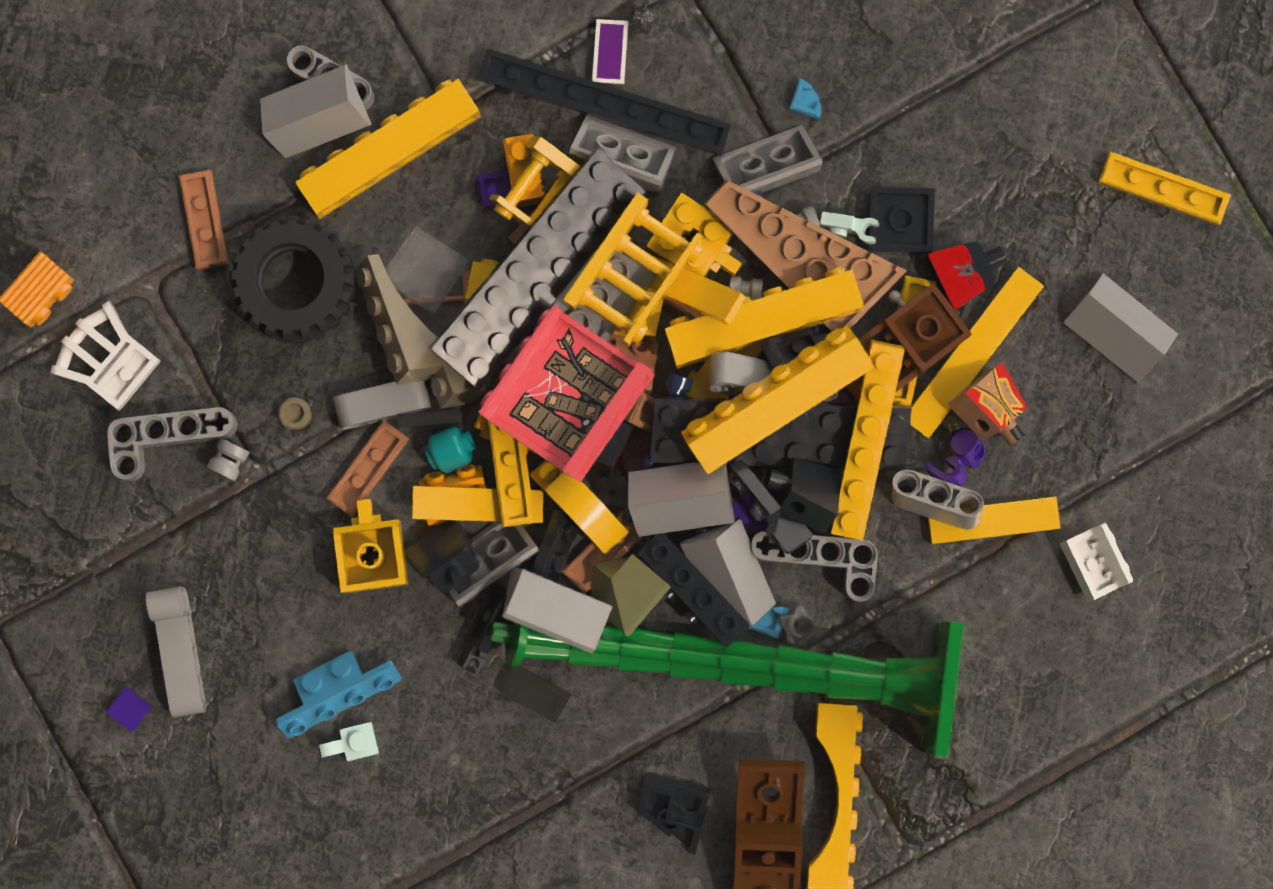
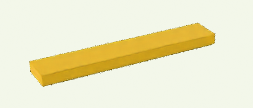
M1020 267L1015 270L970 329L972 335L958 345L911 407L910 427L926 439H929L951 410L948 403L970 385L1044 285Z

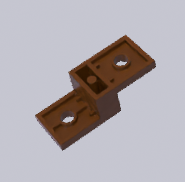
M739 759L734 832L733 889H800L803 847L801 820L805 761ZM766 787H774L779 792L773 796H766L761 791Z

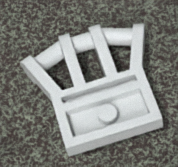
M107 301L102 304L103 308L84 319L79 318L75 323L77 325L75 330L69 337L65 335L61 340L63 344L56 365H52L50 373L88 385L120 411L161 361L129 336L112 303ZM109 319L121 341L115 346L96 331L94 327ZM87 334L110 352L102 364L79 346ZM73 352L96 370L91 377L68 370Z

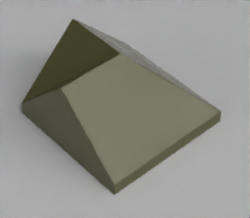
M633 554L629 557L594 564L591 598L612 606L608 620L629 637L671 588Z

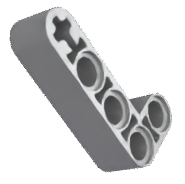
M730 352L714 353L709 356L710 390L736 397L749 384L759 382L769 376L773 367L769 361ZM838 391L821 402L834 400L838 397Z
M220 407L116 419L109 425L107 431L112 473L122 480L136 481L142 477L145 471L143 448L219 440L220 438L226 439L235 434L238 427L237 419L233 413ZM221 415L224 419L228 420V424L223 425V431H221L216 426H206L203 417L205 416V421L209 423L218 422ZM189 418L194 419L197 424L195 432L191 435H184L181 429L183 422ZM156 422H161L164 426L163 435L160 438L152 439L149 433L150 427ZM123 426H129L132 430V436L127 442L121 443L117 437L118 431ZM126 458H132L135 462V469L132 473L124 475L121 471V463Z
M768 531L756 534L751 540V549L757 560L845 569L843 589L848 599L854 602H863L874 594L878 553L875 545L870 541L812 535L811 540L804 544L806 547L805 555L802 558H794L783 550V557H778L779 550L773 549L769 550L767 555H762V550L756 548V543H761L763 537L768 538L769 544L778 545ZM825 543H831L837 547L838 556L834 561H827L822 557L821 548ZM863 546L869 550L870 559L866 564H859L855 561L853 552L856 547ZM856 578L863 579L867 584V592L862 597L855 596L851 591V582Z
M178 586L147 592V610L150 620L155 621L170 713L173 718L206 712V700L186 588Z

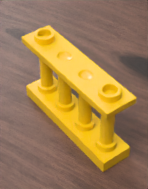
M532 136L525 146L533 152L530 156L532 160L504 199L500 195L492 194L489 198L496 205L493 209L495 212L507 220L513 217L526 228L530 227L580 167L539 136ZM549 164L558 171L556 174L558 178L532 216L528 217L515 206L542 167H547Z
M638 192L563 300L564 305L573 311L579 305L583 308L585 306L589 307L626 332L627 336L623 340V345L629 348L632 342L639 344L649 329L645 326V323L686 263L689 261L693 264L704 249L699 245L703 237L699 233L689 242L650 216V211L646 209L648 199ZM634 225L637 227L643 226L683 253L673 269L630 241L631 237L627 234ZM615 252L619 254L624 252L664 279V282L654 296L612 268L613 264L609 261ZM597 278L601 281L606 279L646 307L636 323L593 295L594 291L590 288Z

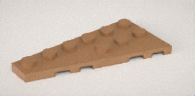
M728 180L704 202L717 218L788 289L794 288V282L804 278L812 277L813 281L826 278L824 273L836 268L843 267L844 272L853 270L864 308L860 312L822 323L831 332L846 325L851 329L907 271Z

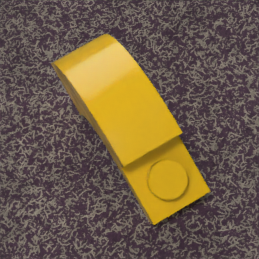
M544 460L530 474V477L605 555L629 533L582 481L580 483L547 460Z

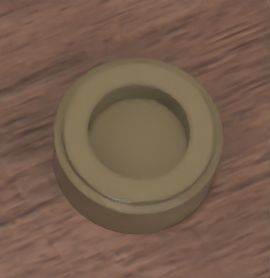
M292 397L281 404L278 415L281 423L288 429L301 430L310 423L312 411L306 401L301 398Z

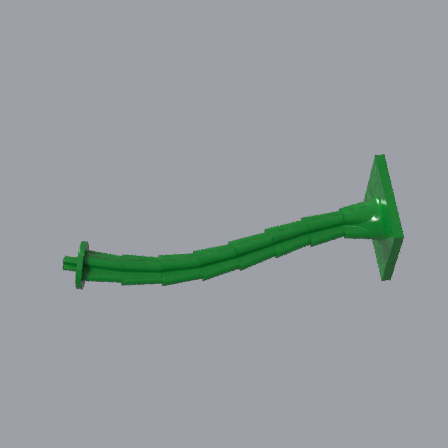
M511 620L508 623L493 622L490 630V641L505 643L506 664L508 667L514 668L520 666L523 658L565 660L567 664L619 667V671L670 674L671 678L721 680V684L774 687V691L828 694V698L879 700L881 705L926 717L922 752L932 756L948 758L964 623L953 621L937 623L933 657L886 658L885 662L833 652V655L782 645L778 649L737 640L729 647H725L718 640L678 632L674 636L636 628L628 637L620 629L606 625L593 654Z

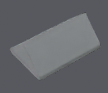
M347 64L260 99L262 134L284 158L291 157L371 125Z
M586 115L570 147L569 158L581 165L591 152L598 148L640 187L660 194L676 147Z
M803 125L722 154V157L717 156L713 158L722 184L728 180L752 193L759 191L763 193L820 172L823 164L822 158Z
M1104 273L1063 322L1066 327L1137 384L1166 354L1178 335L1176 331Z
M700 462L628 472V508L638 537L735 523L726 463L709 474L706 473Z
M740 517L735 518V523L719 525L680 542L684 555L741 614L750 626H753L776 604L757 557L752 552L751 543Z
M494 522L471 538L480 568L470 576V586L463 591H456L453 588L448 592L455 603L462 607L508 575L513 567L518 568L538 554L539 549L522 525L502 528L501 522Z
M513 567L510 571L503 618L593 654L612 606L526 570Z

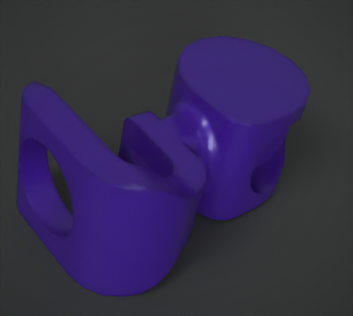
M970 429L958 431L951 439L950 444L954 455L952 457L949 456L945 460L952 469L951 473H943L930 462L925 463V468L931 477L964 487L967 475L963 468L965 466L970 469L976 468L986 455L984 445L977 434Z

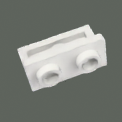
M1106 523L1093 527L1060 543L1087 602L1133 582L1129 566L1124 561L1116 545L1115 537Z

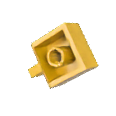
M681 193L662 221V224L681 237L684 235L690 236L692 233L695 235L699 233L703 236L699 245L704 248L693 264L688 261L684 269L706 277L709 270L717 273L721 268L735 276L742 263L729 255L732 248L727 243L733 233L713 212ZM655 234L646 246L647 253L674 265L683 254Z
M371 499L357 500L358 517L351 518L352 526L333 528L341 593L409 585L401 521L399 519L382 521L381 514L373 515ZM369 548H374L373 551L376 553L379 552V558L374 559L373 565H369V561L363 560V555L368 554Z

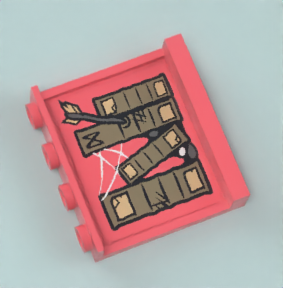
M553 305L550 311L546 310L540 316L537 322L538 328L532 337H527L521 343L518 349L519 355L513 364H508L502 370L499 377L501 381L494 391L490 390L484 396L480 404L482 408L478 413L580 483L655 374L650 368L639 361H635L563 313L556 305Z

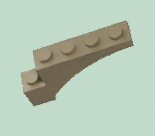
M379 254L367 255L356 269V280L364 293L367 311L373 318L377 329V339L383 346L387 357V366L394 376L396 385L431 380L432 392L437 397L440 408L475 403L487 390L486 385L480 390L476 389L428 348L437 336L420 321L400 296L389 278Z

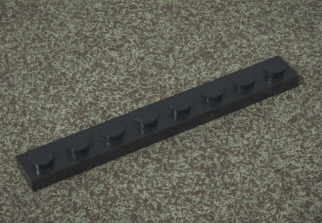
M488 48L477 78L478 81L721 157L731 128L730 123Z

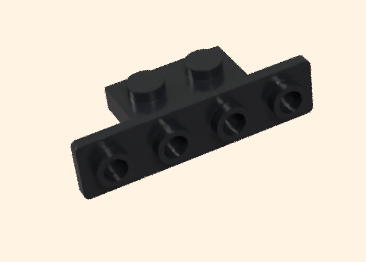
M742 459L733 465H726L729 485L732 491L737 496H740L748 506L752 516L761 522L786 554H790L811 540L812 533L806 525L780 512L781 507L778 505L779 492L764 487L765 475L758 466H747Z
M664 533L657 534L639 551V556L662 580L671 586L664 596L671 602L677 600L685 608L681 613L693 626L698 623L703 628L706 626L725 647H729L749 628V623Z

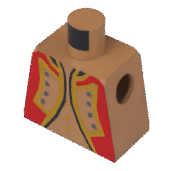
M1002 362L983 373L948 403L950 408L980 439L986 440L1000 433L1010 446L1025 435L1015 422V419L1026 410V404Z

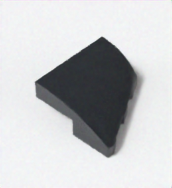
M648 773L643 783L638 813L648 821L657 823L661 831L668 837L673 835L687 846L686 851L696 854L711 788Z

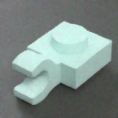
M822 211L820 225L841 238H846L847 234H858L864 243L875 244V237L866 236L865 229L869 226L879 227V222L874 218L858 219L850 215Z
M372 722L340 729L341 740L319 745L322 758L345 752L346 760L351 761L379 754Z

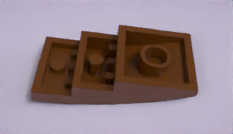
M933 283L858 340L867 354L870 340L904 347L905 351L896 387L897 392L964 342L972 333ZM863 375L843 387L853 402L857 404Z

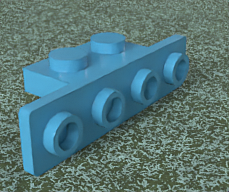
M350 650L293 679L303 705L277 718L275 722L286 738L301 735L308 728L322 721L332 719L337 713L351 706L361 704L365 699L380 691L392 688L394 684L402 680L401 674L392 661H388L363 674L355 655Z

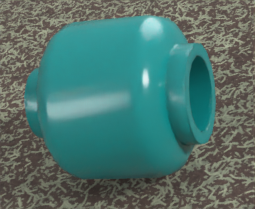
M451 426L429 437L428 445L425 446V453L433 469L449 473L468 465L472 461V450H475L476 447L469 432L464 433L459 427Z

